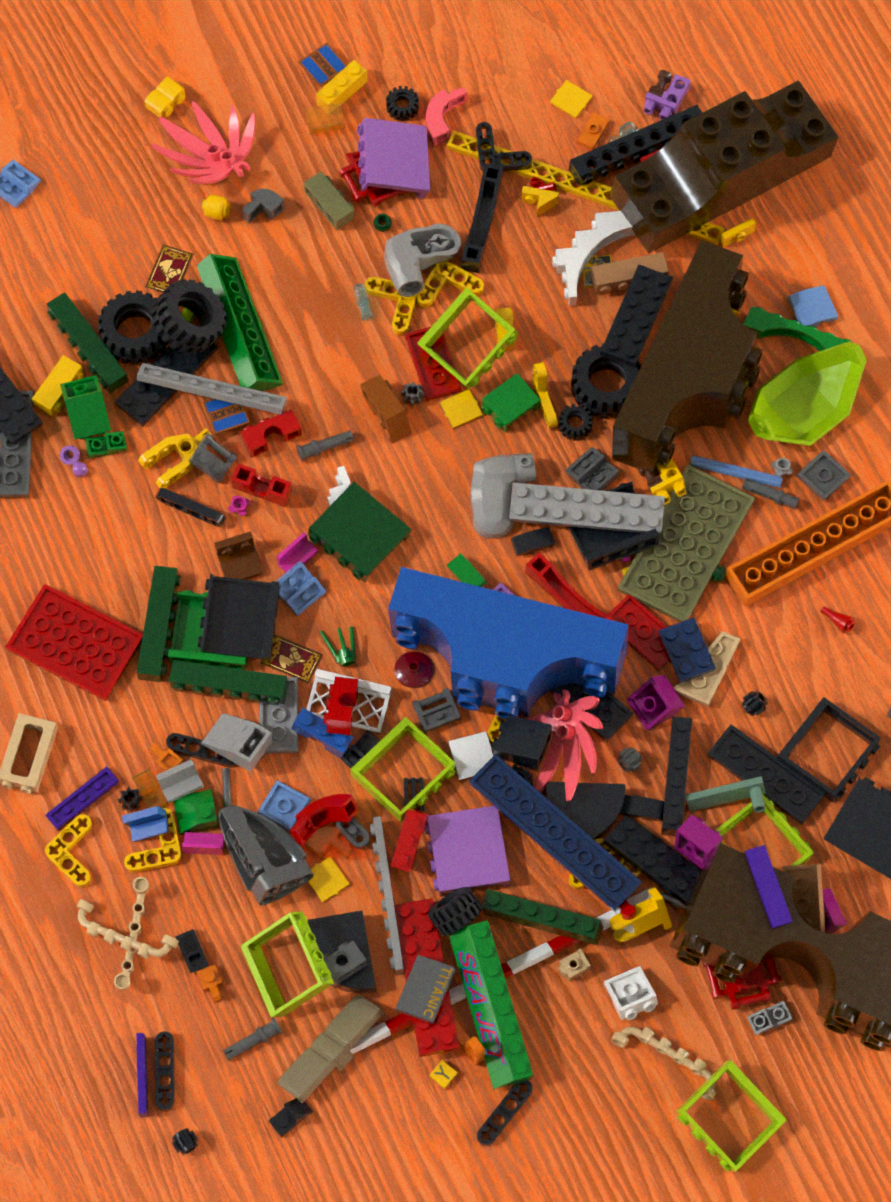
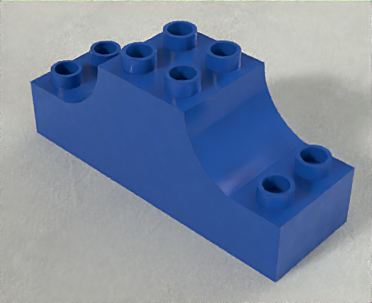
M404 567L400 569L388 607L392 637L396 638V643L408 649H417L419 644H423L438 651L451 668L453 698L458 699L457 704L465 709L477 711L483 705L495 708V714L503 719H506L507 715L528 717L537 700L553 688L576 683L583 685L582 690L591 696L604 697L606 691L613 694L616 693L627 654L628 624Z

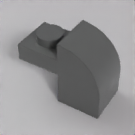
M269 189L256 190L250 194L251 202L247 203L243 208L244 220L250 223L257 215L263 212L273 220L285 209L284 199Z

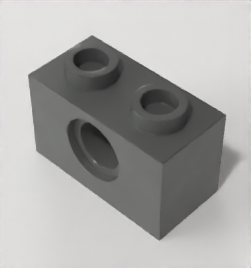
M348 941L344 942L338 947V951L333 954L330 952L323 956L326 966L331 972L334 982L333 987L367 965L366 958L354 941L350 943ZM340 958H345L348 962L346 965L340 966L337 964V961Z

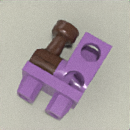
M660 70L657 76L658 83L656 86H651L645 96L644 113L653 115L655 109L661 111L659 114L661 120L676 114L683 98L690 89L691 80L676 74L667 91L664 89L665 84L670 83L673 76L666 70Z

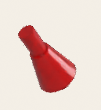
M826 606L821 609L820 612L829 617L843 634L850 632L854 627V617L834 612Z

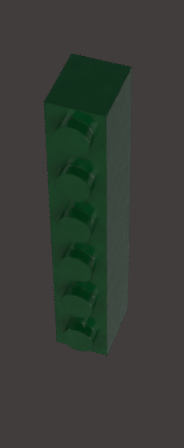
M65 292L46 304L48 317L51 321L55 320L58 324L56 326L59 332L68 337L67 342L71 348L75 347L77 349V355L80 360L87 362L89 365L87 368L93 376L97 375L103 390L107 389L109 393H112L129 382L126 372Z
M154 565L137 668L138 680L161 682L162 676L166 675L167 665L164 662L165 658H168L170 647L167 644L168 640L172 639L173 629L170 626L171 622L175 621L176 614L173 611L174 604L178 603L176 589L181 584V575L178 574L177 568Z
M173 660L169 677L171 688L178 692L189 690L199 695L210 693L215 697H222L224 695L230 696V698L235 700L245 698L255 703L266 701L271 705L285 704L289 685L288 678L284 675Z
M487 889L482 903V910L485 915L597 946L604 928L599 919Z

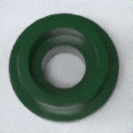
M379 214L374 218L373 224L376 230L384 232L391 228L392 220L386 214Z
M723 564L720 567L716 566L712 573V581L720 583L725 577L726 568H724Z

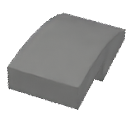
M785 1001L747 1016L755 1035L767 1032L793 1020Z

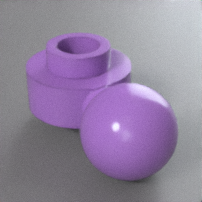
M73 445L63 447L60 451L61 461L64 464L73 465L72 470L75 476L83 477L87 474V466L78 461L80 458L78 448ZM70 451L73 453V458L69 457Z

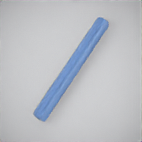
M695 455L692 456L690 465L693 467L741 479L748 478L755 482L778 488L781 487L783 480L780 476Z

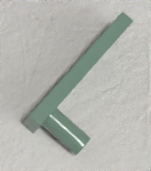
M762 776L685 795L689 812L750 797L754 812L761 813L766 809L762 794H766Z

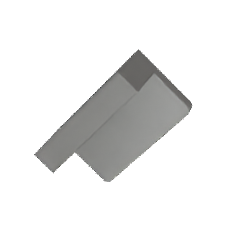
M192 759L156 775L159 786L168 803L204 787Z

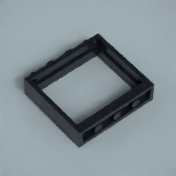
M823 697L778 754L777 758L826 793L825 797L834 802L836 798L841 799L845 794L846 785L848 783L852 784L858 776L856 772L859 768L863 770L869 762L867 758L870 754L875 755L879 750L880 745L878 744L881 738ZM824 712L870 744L834 791L789 759L790 755Z

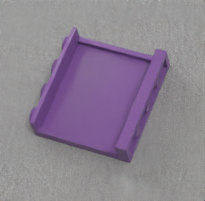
M364 118L357 127V135H359L358 151H360L358 165L361 168L359 182L362 184V191H365L368 186L417 192V198L424 199L430 191L426 126Z
M495 806L428 816L425 834L430 836L427 847L428 852L433 854V860H430L431 871L436 872L437 879H433L434 889L439 891L440 897L442 893L452 892L462 887L472 889L502 884V887L510 886L498 809Z

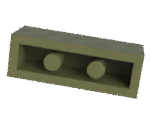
M319 172L304 182V192L336 230L354 219L355 209L353 205L344 199L340 189H336L333 186L329 176Z

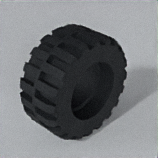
M186 279L175 281L163 291L153 305L152 317L154 318L152 320L154 326L157 327V334H160L162 336L161 339L164 342H168L171 348H177L178 351L183 353L187 351L189 354H195L196 352L200 353L208 349L219 338L226 327L227 316L226 312L223 311L225 307L223 302H220L218 294L215 295L212 292L213 289L204 286V283H196V280L191 279L188 281ZM178 306L193 312L198 318L200 326L187 322L182 317Z
M136 290V293H131V291H126L124 295L119 293L115 295L116 299L113 300L111 298L107 301L108 306H103L101 310L102 315H99L98 328L102 342L116 360L121 359L122 363L128 364V362H132L133 365H138V362L143 361V363H147L150 358H157L158 352L162 353L166 349L165 345L168 342H164L161 339L162 336L157 334V327L154 326L152 320L154 318L152 317V309L154 308L155 301L158 299L157 297L153 299L152 294L148 292L143 294L142 291ZM131 317H142L152 323L150 330L138 338H127L117 332L120 324Z
M595 345L591 347V351L586 349L582 352V356L577 358L576 365L573 366L571 391L573 396H575L576 403L582 404V408L584 406L587 407V411L590 410L591 415L596 417L599 414L601 418H607V415H611L612 418H615L625 402L641 368V364L638 361L636 366L632 367L600 355L602 347ZM612 370L621 375L625 384L616 391L603 392L596 389L589 379L597 371Z

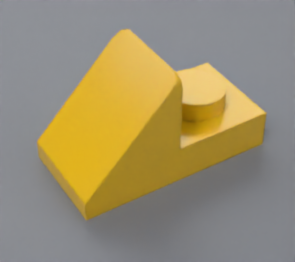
M526 186L522 188L521 201L528 204H538L536 216L543 214L558 204L559 192Z

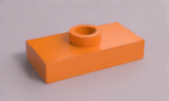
M593 112L579 135L577 144L589 150H594L610 119Z

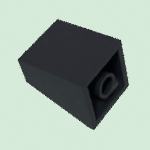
M507 715L506 720H502L498 731L501 733L499 738H495L492 743L491 749H494L493 756L496 754L503 760L538 772L551 739L552 725Z

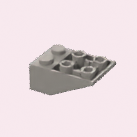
M222 713L201 744L251 772L271 745L272 732L254 722Z

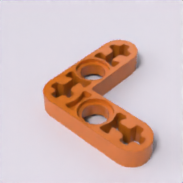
M454 1019L459 1046L473 1064L478 1065L485 1057V1050L475 1036L469 1038Z

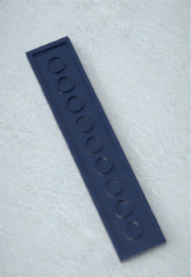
M495 754L469 781V784L614 912L642 884V881L498 755Z

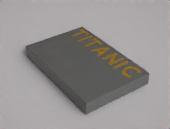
M417 955L395 1008L396 1011L434 1024L456 971L455 967Z

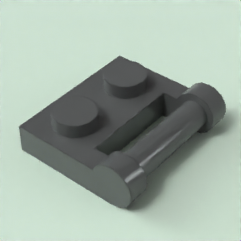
M207 433L192 454L189 462L214 481L220 483L238 455L228 451L212 439L213 436ZM209 445L226 458L225 462L205 449L206 446Z
M448 688L423 700L412 701L414 711L425 733L461 719ZM444 699L447 701L426 711L421 709Z

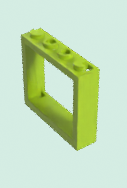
M466 287L417 344L464 386L470 389L479 383V378L484 373L490 371L493 366L492 363L504 355L506 347L512 345L517 340L519 333ZM473 301L506 329L508 333L472 374L465 379L430 347L466 306Z
M405 717L350 771L351 777L395 818L402 822L405 819L407 809L423 806L432 792L436 793L446 779L449 780L456 773V763ZM408 733L438 760L445 769L400 811L363 775Z
M762 794L766 808L763 812L802 856L791 866L804 865L813 856L810 844L807 841L804 842L799 837L800 833L794 826L791 827L786 822L787 818L785 815L773 807L774 803L772 800H769L767 797L765 798ZM752 802L716 829L721 837L754 812Z
M303 911L288 913L241 945V949L271 1018L285 1016L334 984L331 972L326 966L323 954L319 950L316 938L309 927L308 920ZM293 925L318 983L285 1004L260 946Z
M731 1060L725 1061L675 1111L679 1115L677 1119L684 1126L688 1125L692 1129L691 1134L698 1141L702 1140L706 1144L705 1149L712 1156L716 1155L720 1160L719 1164L726 1171L730 1170L731 1172H736L786 1121L785 1117ZM725 1072L771 1120V1123L733 1162L686 1112Z

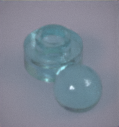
M633 122L625 123L619 130L620 135L612 136L609 139V143L637 131V126Z

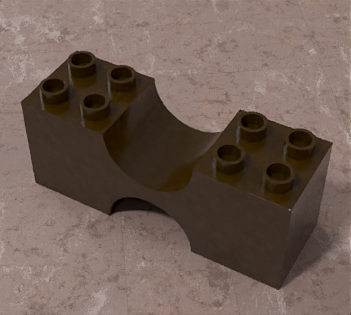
M720 843L703 866L669 946L678 950L676 958L691 966H698L700 961L715 967L713 975L728 983H735L737 978L743 980L760 961L768 958H786L795 961L810 973L816 983L819 994V1005L816 1014L826 1018L823 1025L827 1029L839 1034H846L847 1030L850 1029L863 1035L860 1042L864 1046L876 1051H883L885 1046L890 1048L891 921L869 911L848 932L841 934L820 932L809 926L800 917L794 906L792 885L795 877L773 867L793 922L772 929L746 855Z

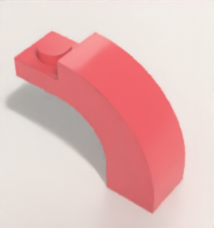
M464 87L454 89L450 94H447L445 89H443L431 99L426 111V128L428 138L433 146L450 139V130L443 117L447 111L467 101V91Z

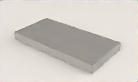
M287 677L289 685L285 704L271 705L266 701L259 702V725L272 732V743L264 754L298 753V733L291 729L298 716V677Z

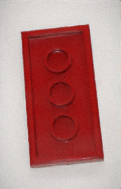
M431 327L405 334L426 401L462 392L459 380L417 344ZM442 334L430 348L455 369L444 334Z
M627 595L607 615L614 621L628 624L627 643L659 672L670 661L658 634V630L667 626L637 599Z

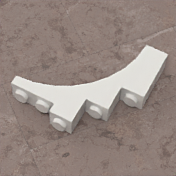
M621 211L595 213V220L591 221L592 230L575 231V238H572V248L556 249L555 256L552 257L553 268L556 267L557 274H562V283H566L564 298L568 299L569 306L576 305L578 280L590 258L608 244L624 237L635 235L631 224Z

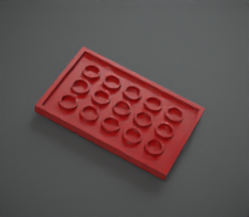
M44 584L8 641L5 649L106 701L140 646L143 634Z

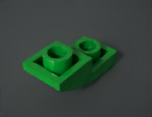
M124 431L105 433L102 437L85 439L88 458L106 456L127 449Z
M461 553L446 565L460 582L479 587L487 583Z

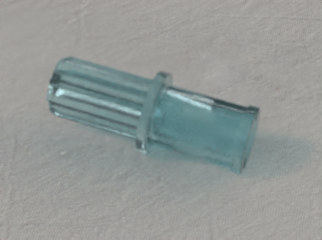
M356 284L354 291L361 319L369 320V318L373 317L369 304L370 298L367 297L364 284Z

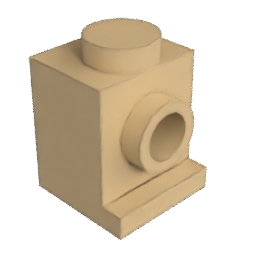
M580 948L577 952L560 960L558 970L563 978L567 977L568 981H571L590 971L591 965ZM576 962L577 966L573 968L570 966V963Z

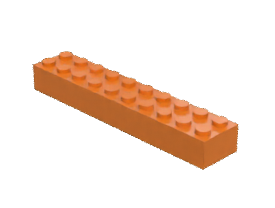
M889 480L883 482L727 567L725 577L743 605L746 607L889 529L891 527V482Z

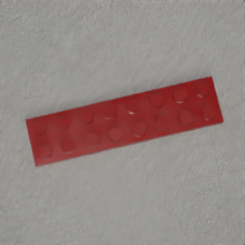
M433 898L394 905L406 982L417 955L444 963L439 931L428 917L429 911L434 906ZM448 988L434 1024L413 1017L419 1057L459 1050Z

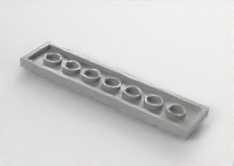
M513 483L509 521L645 533L656 528L658 534L661 535L665 496Z

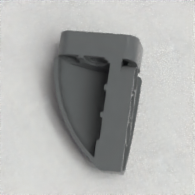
M232 805L220 810L218 815L219 823L234 865L246 890L252 891L260 906L283 898L313 878L314 874L305 860L306 853L283 828L268 818L239 806Z

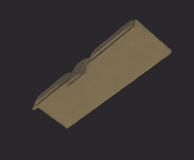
M358 994L332 1020L326 1030L314 1040L312 1046L307 1048L280 1077L277 1084L303 1103L335 1067L342 1071L355 1057L350 1050L384 1013L380 1008Z

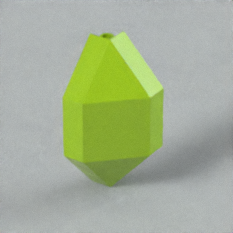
M846 342L798 358L757 389L748 422L755 435L766 440L811 446L848 417L867 361L860 345Z

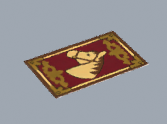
M163 244L145 287L163 293L171 283L182 280L193 253Z
M274 634L271 661L262 660L261 664L292 677H298L299 680L309 683L323 654Z

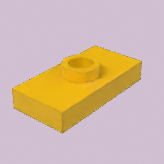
M751 218L723 232L720 240L721 245L725 247L735 241H742L747 235L755 232V220Z

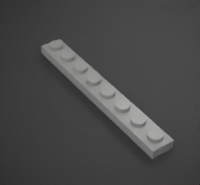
M142 363L137 374L138 381L276 414H282L287 397L145 363Z
M381 816L373 817V824H370L371 836L376 838V843H373L374 855L378 854L379 861L375 862L377 874L381 873L382 878L381 881H378L380 893L384 892L385 898L381 900L382 911L387 912V919H384L385 931L389 930L390 938H387L388 950L393 952V957H389L391 969H395L396 975L404 974L383 828Z

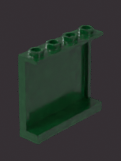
M355 482L326 509L308 530L309 539L313 543H318L322 546L327 555L335 557L343 568L347 567L356 579L362 580L365 583L368 576L402 540L406 541L411 533L410 527Z

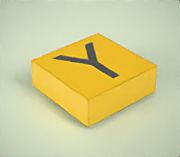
M441 1060L429 1077L446 1089L458 1072Z

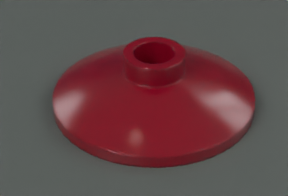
M410 651L401 655L396 661L394 668L395 676L403 686L419 688L430 681L433 674V665L425 654ZM416 665L417 669L412 670L410 666Z

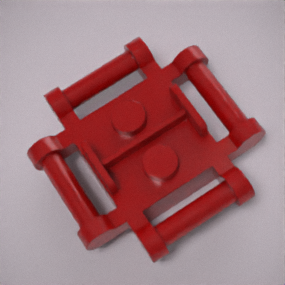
M360 151L345 154L346 160L350 165L340 169L339 174L341 178L345 179L356 203L368 196L372 206L375 208L385 200L398 194L403 195L407 193V191L392 189L387 191L389 190L388 188L368 186L365 191H359L350 173L354 172L359 180L361 168L358 165Z
M765 959L771 978L765 979L761 963L759 962L743 980L737 978L735 983L722 981L724 990H720L717 977L713 975L714 967L702 962L703 967H706L713 991L711 993L712 998L727 997L732 1010L760 1001H771L768 986L782 982L781 976L777 973L774 959ZM757 990H761L762 992L759 994L736 999L735 997L737 995Z

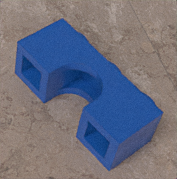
M302 708L291 729L307 739L311 737L318 740L325 746V750L341 758L351 744L353 737L344 734L327 733V725L323 724L324 719Z

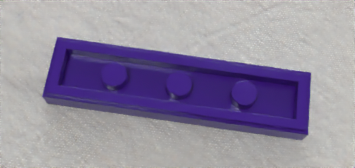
M105 767L45 816L59 831L120 782L111 770Z
M765 845L746 850L744 853L772 929L792 923L793 921Z
M136 1033L138 1114L140 1118L148 1116L146 1037L144 1033Z

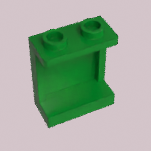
M516 373L483 397L481 408L487 416L490 415L494 419L493 422L498 429L506 432L512 423L531 409L534 412L539 409L541 399Z

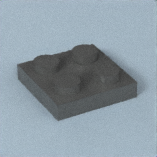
M824 450L797 474V478L824 502L851 476L847 470Z

